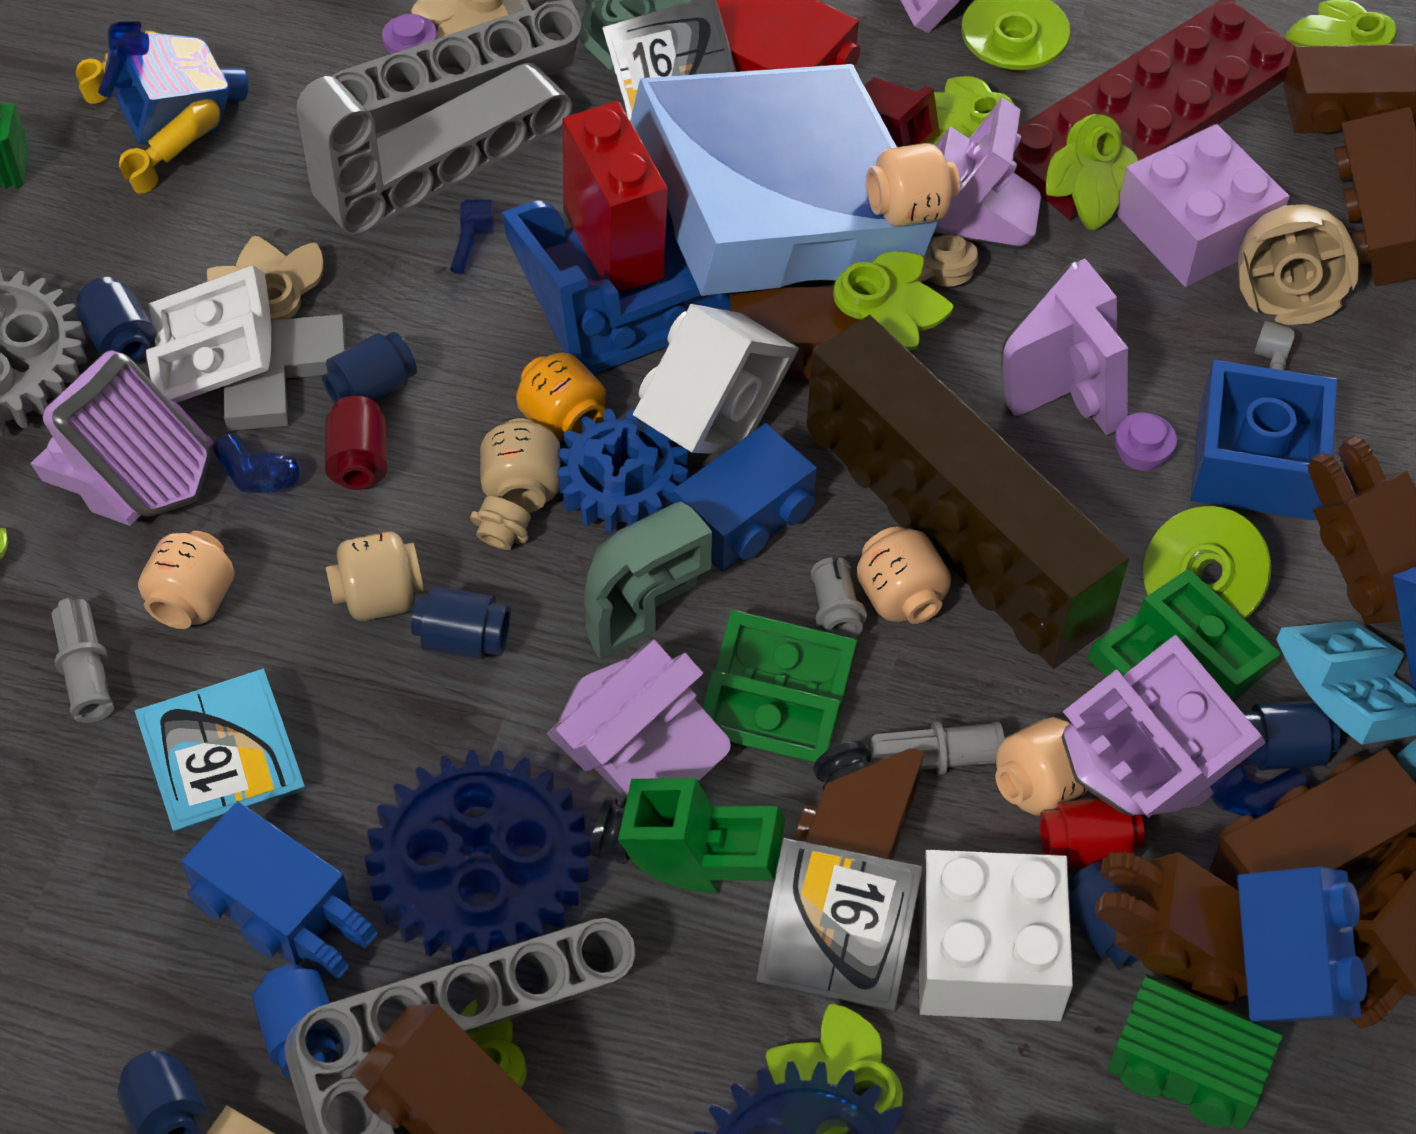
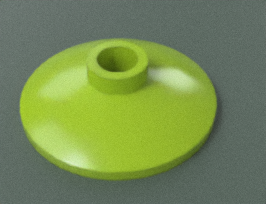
M975 0L969 5L963 15L961 32L967 47L981 60L1004 69L1030 70L1048 65L1062 55L1069 42L1070 25L1064 12L1051 0Z
M1201 506L1185 510L1163 524L1147 548L1143 564L1146 592L1148 595L1188 568L1204 582L1203 571L1205 567L1210 563L1217 562L1222 566V576L1217 582L1206 585L1245 620L1259 606L1268 589L1271 576V559L1267 544L1258 529L1237 512L1216 506Z

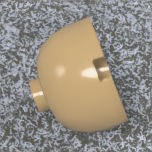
M1306 204L1282 206L1261 216L1247 230L1238 252L1239 287L1249 307L1257 313L1258 309H1260L1265 314L1278 315L1274 318L1275 322L1285 325L1311 324L1332 315L1342 306L1341 299L1348 294L1351 285L1354 290L1358 281L1357 251L1344 224L1327 210Z

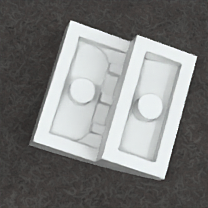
M254 265L148 303L151 321L156 330V346L146 350L150 378L152 383L168 400L178 403L268 371L271 356L269 298L265 273Z

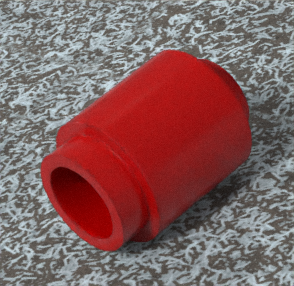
M1100 798L1058 802L1056 810L1041 811L1039 826L1043 855L1067 856V871L1083 869L1098 861L1102 863L1103 858H1106L1109 852L1126 851L1127 853L1135 854V849L1143 848L1145 844L1142 815H1124Z

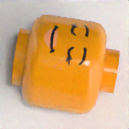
M560 352L532 360L521 374V382L516 393L519 410L529 420L550 429L558 438L559 443H564L563 434L567 430L582 434L581 419L583 417H589L596 424L604 420L607 400L604 385L576 356L570 353Z

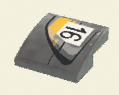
M695 0L602 27L629 120L631 119L640 78L737 72L717 0Z
M783 838L756 983L895 1012L923 866Z

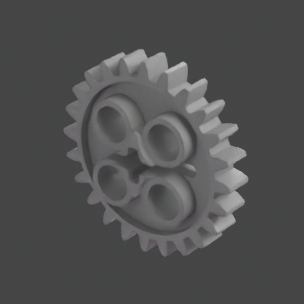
M0 270V436L4 433L5 421L14 419L24 429L28 427L26 413L34 410L43 415L44 410L48 406L46 400L49 397L56 399L66 389L64 383H73L80 376L77 365L87 363L83 345L87 344V339L75 305L67 304L63 290L58 289L50 292L45 278H40L29 286L24 271H19L8 282L4 281Z

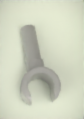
M1265 321L1254 354L1272 359L1269 368L1285 370L1286 361L1294 340V331L1289 327Z

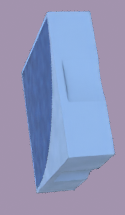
M852 64L640 78L630 122L668 187L667 208L673 221L674 236L701 296L781 288L785 285L808 280H836L850 265L857 262L872 263L880 254L886 252L902 251L925 256L937 221L894 227L888 223L883 214H874L870 207L866 189L868 168L875 166L877 157L884 150L895 148L896 145Z

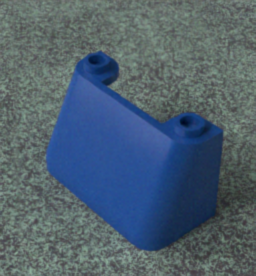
M535 201L502 212L507 240L563 352L576 356L592 374L602 372L669 346L668 334L670 328L678 316L688 310L690 304L730 311V293L701 296L674 236L673 221L668 208L666 214L663 279L621 293L617 291L609 279L600 280L572 227L565 229L563 218L553 205L548 202Z

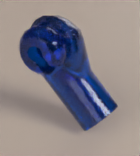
M228 433L221 436L213 445V453L234 485L242 492L276 493L282 489L293 488L299 480L300 467L293 457L288 455L281 456L275 452L250 453L241 437L236 433Z
M1235 766L1210 786L1214 792L1210 798L1221 810L1240 816L1252 815L1254 819H1257L1272 811L1276 802L1290 790L1300 785H1306L1309 790L1311 787L1306 776L1297 768H1291L1261 784L1248 780L1244 768H1237Z

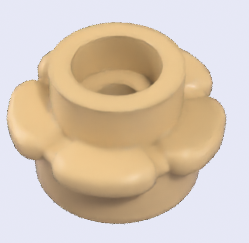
M487 496L479 512L473 511L471 513V521L479 527L476 536L490 546L502 550H510L514 542L523 544L528 541L529 536H527L526 529L531 515L524 508L511 501L495 496Z

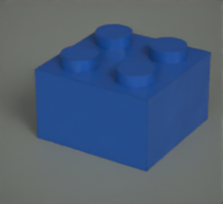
M1213 360L1199 406L1190 501L1315 521L1316 517L1312 510L1320 506L1321 502L1314 489L1313 480L1309 478L1310 474L1307 472L1309 470L1307 464L1312 461L1313 457L1322 452L1330 456L1333 455L1337 379Z

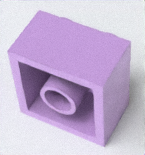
M1215 124L1127 166L1116 215L1186 288L1238 262L1239 248L1247 230L1264 214L1282 206H1287L1289 195L1218 124Z

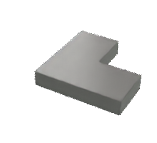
M342 314L271 320V356L268 371L224 386V419L227 431L289 426L287 378L321 376L328 373L326 360L346 350L345 327Z

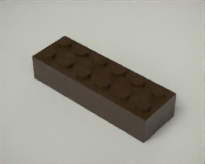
M870 314L812 350L806 424L813 440L824 449L829 448L847 466L851 477L858 485L863 488L869 487L887 505L891 516L900 526L925 533L932 541L947 568L952 569L970 587L973 596L983 608L989 611L994 610L1013 629L1017 640L1027 651L1033 654L1038 653L1055 669L1110 629L1130 559L1111 539Z

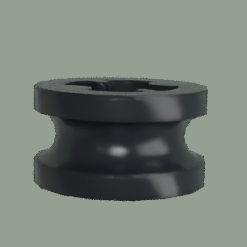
M851 741L837 745L823 753L813 765V770L816 778L821 782H825L824 790L826 783L874 763L869 762L871 751L866 743Z
M608 796L602 804L592 837L591 854L601 858L604 853L609 852L616 856L617 863L626 864L630 857L618 840L625 808L618 805L617 798Z

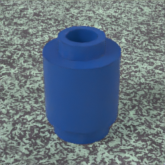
M297 964L284 965L271 970L263 977L262 983L252 994V1002L270 1061L280 1066L283 1076L291 1078L285 1059L284 1045L289 1031L307 1013L330 1003L320 973L311 969H303L301 965ZM321 1025L310 1027L305 1038L306 1048L310 1055L320 1062H335L338 1058L336 1046L339 1043L336 1033Z

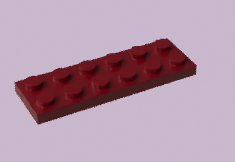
M1219 0L1020 125L1017 133L1021 135V140L1013 154V161L1017 163L1014 173L1036 187L1043 199L1072 221L1079 216L1072 194L1060 197L1047 195L1046 179L1052 157L1057 151L1067 146L1068 134L1078 121L1092 114L1111 117L1120 128L1122 144L1132 150L1138 161L1204 129L1220 124L1284 82L1295 45L1236 1Z

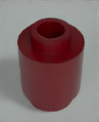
M364 396L341 398L334 403L331 412L325 419V473L330 480L347 489L362 490L381 481L387 473V420L381 412L379 405L374 400Z

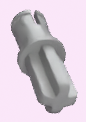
M62 599L58 602V607L52 612L59 653L54 660L55 667L65 677L71 717L74 716L75 721L82 723L100 721L108 717L114 710L113 700L110 698L104 666L108 661V653L106 648L98 643L89 603L84 599Z
M996 721L992 722V724L943 728L940 722H933L931 729L875 734L870 740V760L876 763L909 748L924 751L921 770L935 769L937 775H944L948 767L996 764L998 747L1005 739L1001 723Z

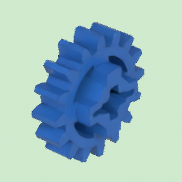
M606 409L604 411V422L596 424L587 416L581 419L582 434L567 430L563 434L564 448L558 449L561 468H558L557 475L560 480L558 493H563L565 510L570 512L581 508L582 524L585 526L590 525L597 518L604 519L606 533H612L618 522H626L627 526L639 521V519L661 510L662 506L666 508L672 505L673 489L688 479L687 449L678 447V443L648 424L638 422V418L633 415L635 409H630L625 419H616L613 411Z

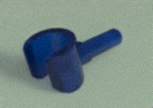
M140 21L116 22L110 25L108 29V44L111 54L109 64L98 89V93L104 97L112 96L122 68L126 64L127 56H144L148 53L149 35L146 32H140Z
M466 200L461 203L460 240L450 267L453 273L459 275L464 273L475 242V234L494 233L492 200Z

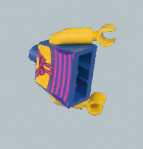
M113 30L109 52L105 54L106 61L101 63L96 59H85L76 68V77L80 83L79 89L85 101L90 104L100 103L113 93L138 143H149L151 145L146 151L132 148L124 151L120 156L119 168L124 178L130 179V184L137 194H145L156 187L159 176L154 166L162 159L168 163L193 141L205 134L214 133L220 128L226 102L244 101L248 95V78L243 68H219L206 43L196 37L165 35L153 31Z

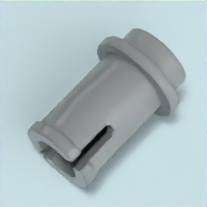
M832 557L820 560L811 569V579L815 586L819 604V611L816 614L815 620L816 626L820 631L854 639L862 632L867 613L863 604L857 601L851 576V565L847 560L838 557L836 563L839 575L836 576Z

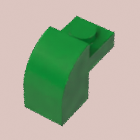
M696 778L631 779L618 840L631 860L651 877L678 888L718 894L720 880L775 881L786 819L778 806H713Z

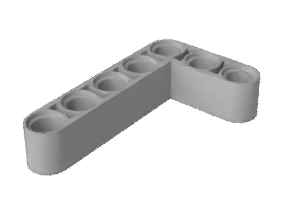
M502 0L508 13L507 16L341 70L332 77L339 80L372 115L375 131L379 133L406 124L518 65L534 63L546 75L563 70L574 59L581 21L572 0ZM555 33L564 39L555 41L547 38L544 34ZM507 50L514 54V56L508 58L500 57L493 51ZM453 66L463 70L464 73L453 75L448 74L442 69ZM402 83L409 85L413 90L410 92H399L391 88V86Z
M534 63L518 65L379 138H376L372 115L334 77L324 76L314 80L305 87L297 101V115L311 192L318 203L344 232L349 235L366 233L547 137L562 127V118L569 116L572 110L571 99Z
M611 919L590 920L335 1001L310 1011L289 1031L284 1045L285 1059L308 1134H339L332 1128L328 1120L329 1105L334 1097H346L358 1105L362 1113V1123L357 1134H394L392 1126L381 1120L365 1104L363 1097L367 1094L368 1090L351 1075L384 1036L377 1021V1013L381 1004L391 1003L398 1005L404 1011L409 1005H439L467 1034L594 993L625 976L632 967L635 957L634 940L629 931L619 922ZM584 940L595 941L604 948L608 960L604 973L593 971L586 965L582 956ZM525 960L539 968L543 977V986L540 994L527 993L519 986L515 976L518 961ZM451 982L464 983L475 993L477 1007L473 1016L465 1017L458 1015L450 1007L447 1000V990ZM321 1025L336 1033L340 1041V1053L335 1062H320L310 1055L306 1048L305 1040L310 1027Z

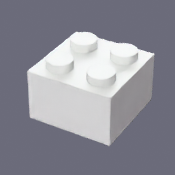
M690 304L688 310L679 315L671 326L668 334L669 346L659 365L653 368L644 378L639 389V397L641 399L633 415L692 453L723 454L756 430L799 348L742 313Z
M926 850L919 883L920 1015L1061 1021L1073 987L1067 856Z

